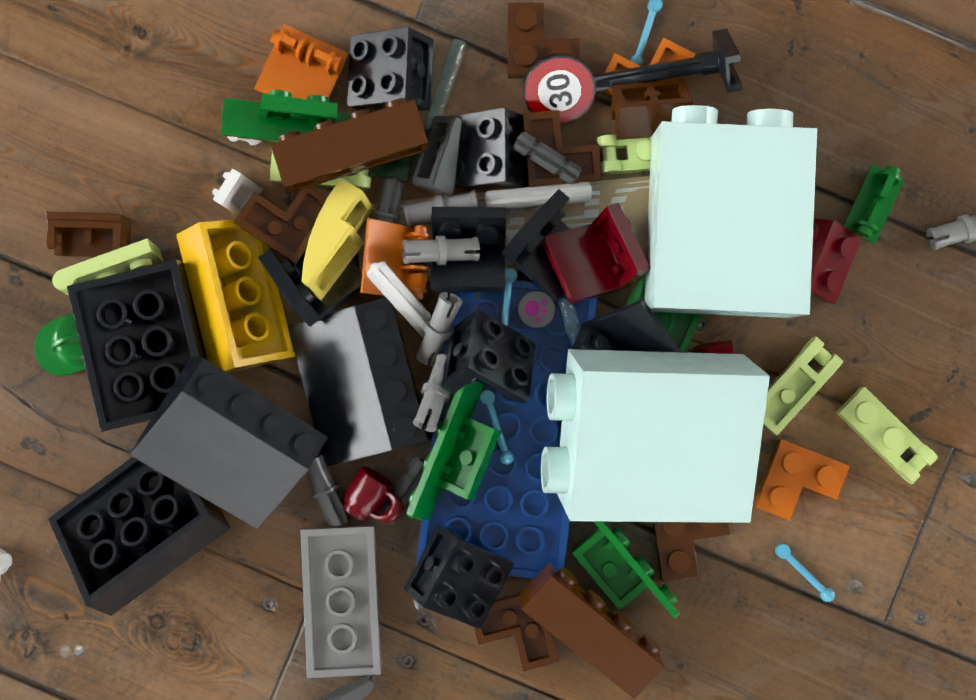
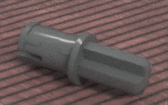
M385 178L383 180L377 208L371 212L374 215L373 219L394 224L395 221H399L400 217L396 215L404 188L403 182L393 178Z
M323 454L317 455L306 472L314 490L312 497L318 499L329 526L338 527L349 521V515L343 508V501L337 490L340 487L339 483H334Z

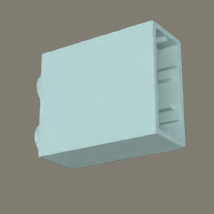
M687 105L672 109V122L662 121L651 137L646 250L650 269L645 273L644 301L652 312L794 318L810 315L817 128L793 127L794 113L784 109H758L747 113V125L717 124L718 110L710 106Z
M568 349L566 374L551 373L548 379V417L550 420H562L560 447H544L542 452L541 483L543 492L557 493L570 521L750 523L770 376L744 354Z

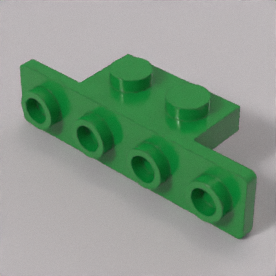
M271 90L269 94L262 93L261 102L225 98L223 100L221 134L229 137L278 142L279 136L285 133L299 131L300 134L315 130L314 126L324 121L335 120L336 123L349 120L351 114L337 112L338 103L329 102V98L325 96L308 95L307 99L292 97V93L288 91Z
M475 380L451 395V405L446 417L438 426V437L432 452L427 455L424 461L421 479L410 495L407 516L413 519L428 521L431 518L442 488L467 500H474L501 433L500 430L471 419L484 387L483 383Z
M593 521L599 529L571 552L619 611L648 587L674 619L678 617L680 613L674 607L678 599L665 584L659 588L650 578L655 572L641 555L634 559L626 550L631 543L619 528L616 527L611 531L603 521Z

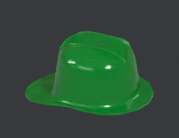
M73 312L50 321L36 335L34 343L35 358L40 366L50 374L65 376L86 369Z

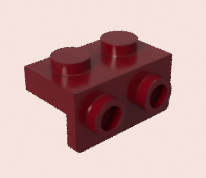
M814 218L811 295L830 304L836 303L862 240V237L835 220Z

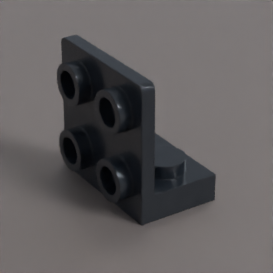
M410 27L351 36L347 105L352 108L385 105L392 100L406 98L407 101L415 99L418 111L430 110L434 39Z
M507 108L449 116L462 120L454 189L499 184L509 188L528 187L526 155L520 154L513 148L519 135L524 132L522 114Z
M560 189L515 234L502 252L510 262L554 301H558L565 292L542 242L549 234L570 229L561 221L565 216L561 209L570 198Z
M432 207L433 240H435L436 236L443 235L446 239L478 237L480 250H476V253L479 252L480 257L478 261H447L446 265H437L436 262H432L431 291H505V256L502 252L506 248V207Z
M269 249L258 257L292 309L309 327L361 290L362 272L354 261L351 260L321 301L302 282L306 251L294 265L286 256L280 260Z
M643 300L582 323L571 348L576 350L681 352Z
M480 309L475 310L453 328L454 332L449 340L441 387L454 394L466 384L469 385L478 378L524 404L530 397L535 343Z
M438 523L404 590L423 608L470 626L481 628L514 564L509 559L465 541L452 529Z

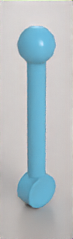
M649 0L648 2L649 14L636 54L630 59V61L640 66L644 64L642 56L655 15L662 8V0Z
M513 268L505 269V291L501 323L508 326L512 285L517 279V272Z
M485 390L481 393L480 400L487 406L493 428L501 431L498 438L501 451L499 459L502 464L509 465L513 462L514 455L508 450L493 404L495 395L492 391Z
M781 543L775 547V554L780 558L786 559L820 592L823 601L831 602L834 600V591L831 588H825L791 555L788 545Z

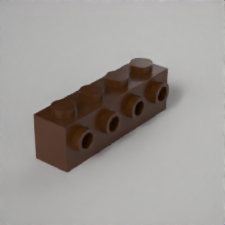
M406 98L395 99L386 103V108L371 112L370 109H363L352 113L350 119L336 123L335 120H328L318 123L314 126L315 130L300 134L299 131H293L279 136V141L270 145L283 187L289 193L296 192L430 150L415 99L407 101Z
M548 562L520 593L522 610L635 699L665 668L659 654L661 651L660 646L647 634L641 637L633 630L632 623L623 614L617 612L614 615L605 608L604 600L592 590L586 592L579 587L577 579L571 572L564 567L558 570Z

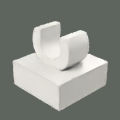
M232 169L230 173L225 172L223 174L225 181L219 190L214 188L212 193L215 196L213 198L214 201L238 216L253 192L255 191L260 195L263 189L241 173Z

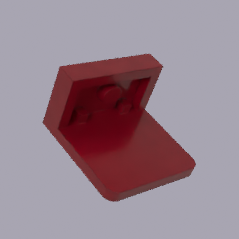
M619 203L606 206L592 224L549 234L542 242L567 299L572 303H578L629 288L650 269L646 254L640 247L631 229L630 221L625 216Z

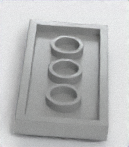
M375 525L302 528L300 530L307 678L381 675L382 661Z

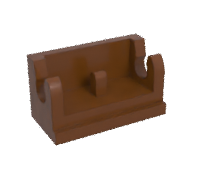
M674 79L612 85L611 120H616L614 131L616 140L652 137L662 121L672 122V109L693 105V100L685 80Z
M46 211L47 248L54 249V255L97 257L130 245L131 219L122 214Z

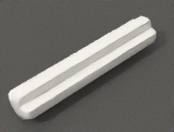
M578 182L573 184L491 190L485 192L486 207H506V210L541 207L558 189L570 198L566 204L584 203L591 201L592 188L590 182Z
M385 262L372 263L370 265L371 268L367 272V277L414 329L424 337L425 322L432 315Z

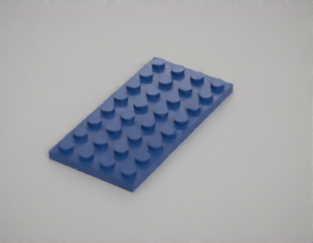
M519 280L513 282L508 327L535 343L529 400L522 404L480 379L476 378L475 380L484 384L482 392L489 390L495 395L493 404L507 448L513 453L514 460L509 465L501 463L499 459L501 451L497 441L473 501L442 488L431 518L428 521H421L416 564L438 523L452 529L465 541L513 562V568L508 576L534 579L548 562L558 570L564 567L570 520L557 493H544L541 483L544 447H560L562 420H550L548 417L547 385L551 373L566 374L568 349L572 348L582 323L595 318L597 297L572 303L564 294L558 301L553 300L555 314L552 321L543 328L533 329L524 325L520 320L518 306L526 294L533 291L545 292L534 282ZM504 291L481 292L479 300L474 299L476 292H450L462 300V305L452 325L453 328L472 314L477 305H479L478 309L501 322ZM449 340L444 344V355H447ZM451 396L449 402L443 405L437 429L440 422L447 415L452 402ZM479 397L471 419L493 427L487 406L481 402ZM437 429L432 434L430 453L438 437Z

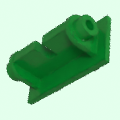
M871 164L843 226L862 237L863 240L876 244L905 180L899 176L901 170L891 165H887L885 169Z

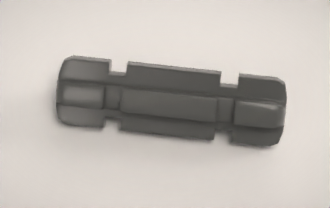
M522 132L513 146L517 152L524 156L526 154L531 156L530 160L554 175L558 173L560 175L559 178L568 184H573L582 171L579 165L571 160L569 162L565 161L563 155L542 142L538 144L535 142L536 138L528 133Z
M417 456L408 465L409 472H404L394 486L393 493L401 497L404 508L409 504L410 495L418 486L423 474L425 460ZM391 499L388 502L386 501L378 514L385 513L390 508Z

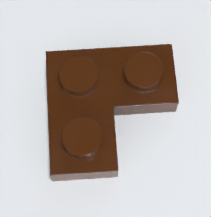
M508 3V78H525L531 66L540 58L553 53L570 54L580 58V38L544 39V3Z
M559 110L522 114L524 132L536 138L535 142L538 144L540 142L544 143L563 155L565 161L569 162L571 160L582 168L579 177L574 183L602 180L599 144L562 147ZM526 154L529 187L567 184V182L559 178L560 175L558 173L552 174L530 160L531 156Z
M313 187L302 189L286 212H284L254 191L233 224L282 257L286 256L295 265L307 248L315 221L327 197Z
M652 522L661 580L666 582L699 577L694 540L730 535L728 522Z
M520 593L496 599L482 627H474L478 645L514 636L523 671L559 663L552 633L522 610Z

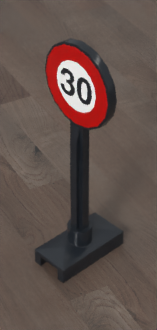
M727 28L712 31L713 51L700 53L699 57L596 75L592 74L591 69L580 58L570 54L553 53L540 58L529 68L524 79L523 97L531 112L559 110L560 123L566 124L579 119L589 110L597 91L612 89V85L651 82L702 73L703 76L719 73L727 93L741 91L742 82L733 66L734 63L741 62L740 53Z

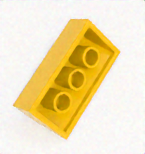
M235 219L198 222L176 234L207 361L226 373L295 357L278 286L258 258L269 249L266 245L233 224Z

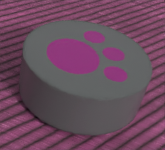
M540 291L526 294L518 306L520 320L524 325L533 329L547 326L555 314L553 300L549 295Z

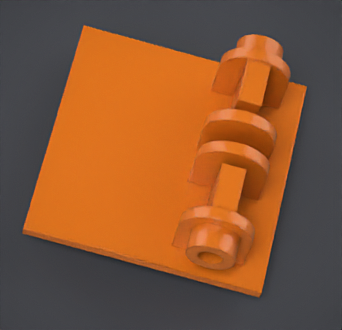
M283 24L281 31L275 29L270 39L274 46L254 90L264 94H269L271 90H283L292 93L294 98L307 99L308 95H321L329 98L349 53Z
M367 218L360 293L384 296L367 277V272L371 268L370 265L372 263L385 262L419 302L423 300V294L427 293L428 290L426 289L427 274L423 272H429V267L423 266L424 262L404 264L402 251H405V248H402L403 240L432 239V234H429V227L415 225V228Z

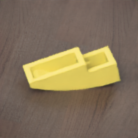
M342 179L338 181L327 197L315 221L303 263L302 282L321 301L364 244L357 231L369 217L372 210L375 209L361 189Z

